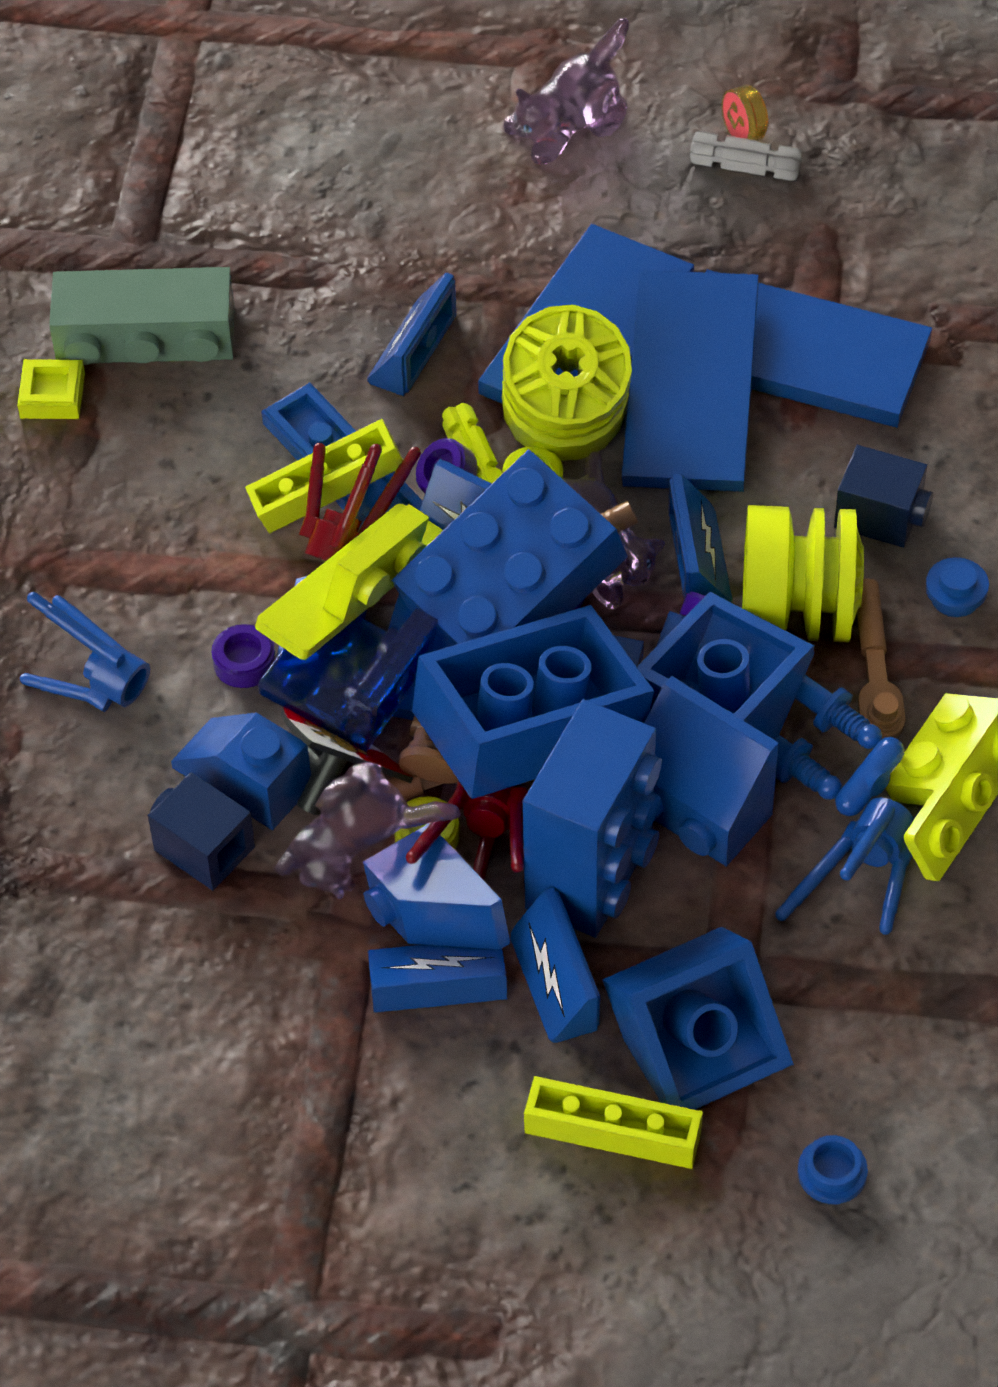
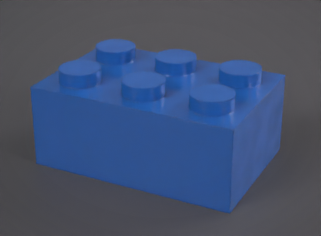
M528 449L391 581L406 606L450 647L572 611L628 556L617 529Z
M588 605L418 656L412 712L469 797L474 799L535 780L582 699L644 723L651 709L654 690L594 608Z
M582 699L523 800L525 909L530 908L544 889L554 887L555 891H559L573 929L597 938L608 916L614 919L619 917L630 894L631 882L628 881L637 865L645 868L649 864L659 840V831L653 829V822L660 806L661 797L654 793V786L660 774L662 759L655 756V727Z

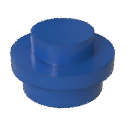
M959 557L943 559L933 565L927 574L926 593L933 606L944 615L950 617L967 616L981 606L987 597L989 589L988 576L981 566L971 560Z
M828 1135L815 1140L803 1150L799 1158L797 1173L800 1185L810 1197L826 1204H842L854 1199L863 1190L867 1180L868 1166L864 1154L852 1141L842 1136Z

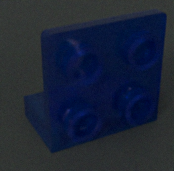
M416 608L402 628L393 625L386 632L358 616L306 660H301L286 649H283L260 679L258 692L267 699L290 709L366 752L415 686L418 656L433 652L438 619Z

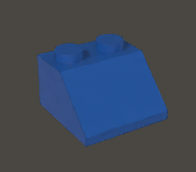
M709 592L637 668L654 690L651 708L664 683L673 676L775 740L780 734L814 656V645Z
M671 676L664 683L644 722L656 728L655 756L662 759L660 774L654 786V793L661 797L660 806L654 821L678 835L682 843L692 852L701 856L709 855L727 867L773 815L779 743Z
M719 927L602 979L624 1042L661 1103L695 1110L793 1065L752 942L723 927Z

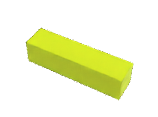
M383 419L325 447L324 478L320 508L351 493L371 445L379 444L382 447V452L370 483L396 471L402 463L403 458ZM313 453L245 486L256 514L269 534L306 515Z
M534 1076L524 1111V1133L692 1169L702 1130L703 1111Z

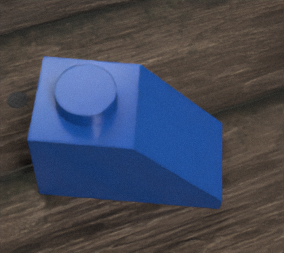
M257 712L211 718L171 761L173 769L184 776H187L190 772L194 773L250 811L253 819L272 831L295 807L311 776L308 746L301 739Z
M429 824L363 861L369 890L365 891L363 895L369 911L381 926L384 927L390 923L408 944L500 950L510 944L502 899L441 835L417 863H407L406 854Z

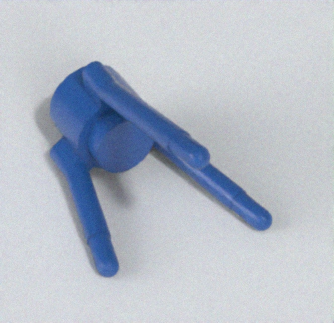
M36 592L28 594L27 601L93 651L83 670L84 677L90 680L91 688L29 673H23L20 676V682L25 686L87 702L103 712L108 710L113 701L123 707L131 705L141 694L148 681L151 670L150 664L123 648L62 596L57 595L53 597L51 604Z
M880 797L870 800L859 820L849 822L841 838L776 910V919L779 921L786 920L852 848V853L840 871V877L843 880H850L862 863L874 867L885 866L888 862L892 864L879 930L883 935L890 934L899 905L906 869L913 857L904 842V834L914 820L909 810L892 799Z

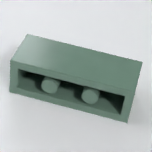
M230 267L53 272L49 327L55 359L83 360V365L121 362L233 360L235 305Z

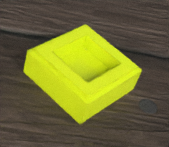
M24 359L17 404L20 419H79L85 377L83 360Z

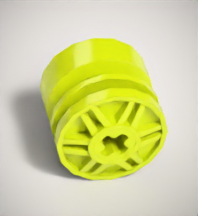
M577 305L547 307L527 317L511 334L503 357L502 404L504 420L518 442L525 447L534 446L554 452L561 461L584 459L604 449L617 435L627 410L628 390L632 375L630 348L618 327L598 311ZM561 368L563 371L560 375L556 374V369ZM576 369L578 375L574 377L570 372Z
M748 505L742 608L785 631L790 611L803 612L805 632L809 641H818L821 613H832L833 642H849L853 622L858 609L861 608L864 577V546L862 545L857 528L856 510L839 509L836 537H825L824 508H814L807 536H794L789 507Z

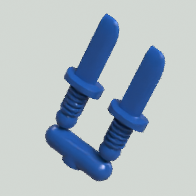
M805 674L795 699L816 714L813 726L824 733L834 726L853 741H858L861 747L872 749V751L842 787L838 777L830 775L827 769L809 757L813 748L811 743L804 738H800L792 744L779 735L775 739L779 743L776 778L782 783H786L792 777H795L812 791L818 792L821 798L826 800L835 799L836 808L840 814L849 817L855 816L862 811L872 797L878 796L887 787L890 781V774L904 756L903 743L894 737L882 739L881 729L874 724H870L867 718L849 706L853 698V694L841 687L832 694Z

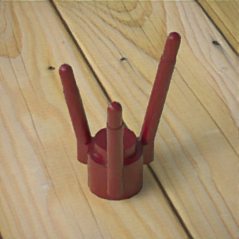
M316 443L313 448L312 466L310 468L306 515L299 535L309 538L304 553L327 561L382 517L419 459L421 450L418 447H412L361 525L362 521L356 519V516L375 472L382 447L379 444L371 445L343 513L327 508L322 520L319 519L326 448L323 443Z
M458 780L454 795L406 854L407 863H417L463 807L467 826L473 833L481 836L472 869L485 880L495 838L510 828L511 869L516 873H520L524 869L523 800L528 790L519 784L471 799Z

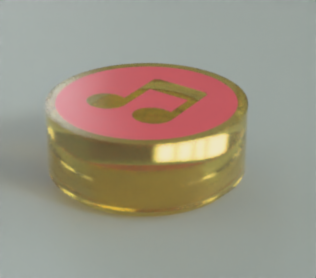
M748 84L726 90L722 97L721 109L724 124L729 135L757 141L763 139L768 129V113L760 93Z

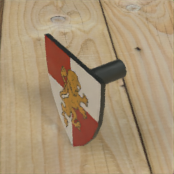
M298 701L288 702L283 707L280 713L283 722L308 746L312 774L297 802V806L304 811L320 816L347 761L408 783L412 782L413 777L405 773L395 761L360 736Z

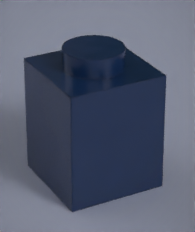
M857 444L837 491L834 528H837L839 509L856 510L859 535L904 548L913 525L923 527L931 508L933 492L924 489L927 464Z
M192 772L175 788H168L163 791L153 803L148 814L154 851L212 891L255 848L251 812Z

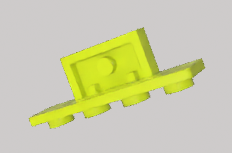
M395 505L258 615L255 629L301 660L308 659L394 587L391 580L443 530L428 521L429 516L412 505Z
M945 693L905 750L900 763L890 774V781L885 789L892 800L923 806L906 830L904 842L926 880H941L998 795V698Z

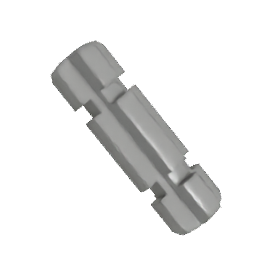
M705 131L696 132L691 142L690 161L694 165L713 168L714 162L721 163L720 169L762 177H766L767 172H773L774 179L790 182L796 181L800 174L802 150L797 147L779 145L778 150L771 149L772 143L728 135L725 141L718 140L719 134Z

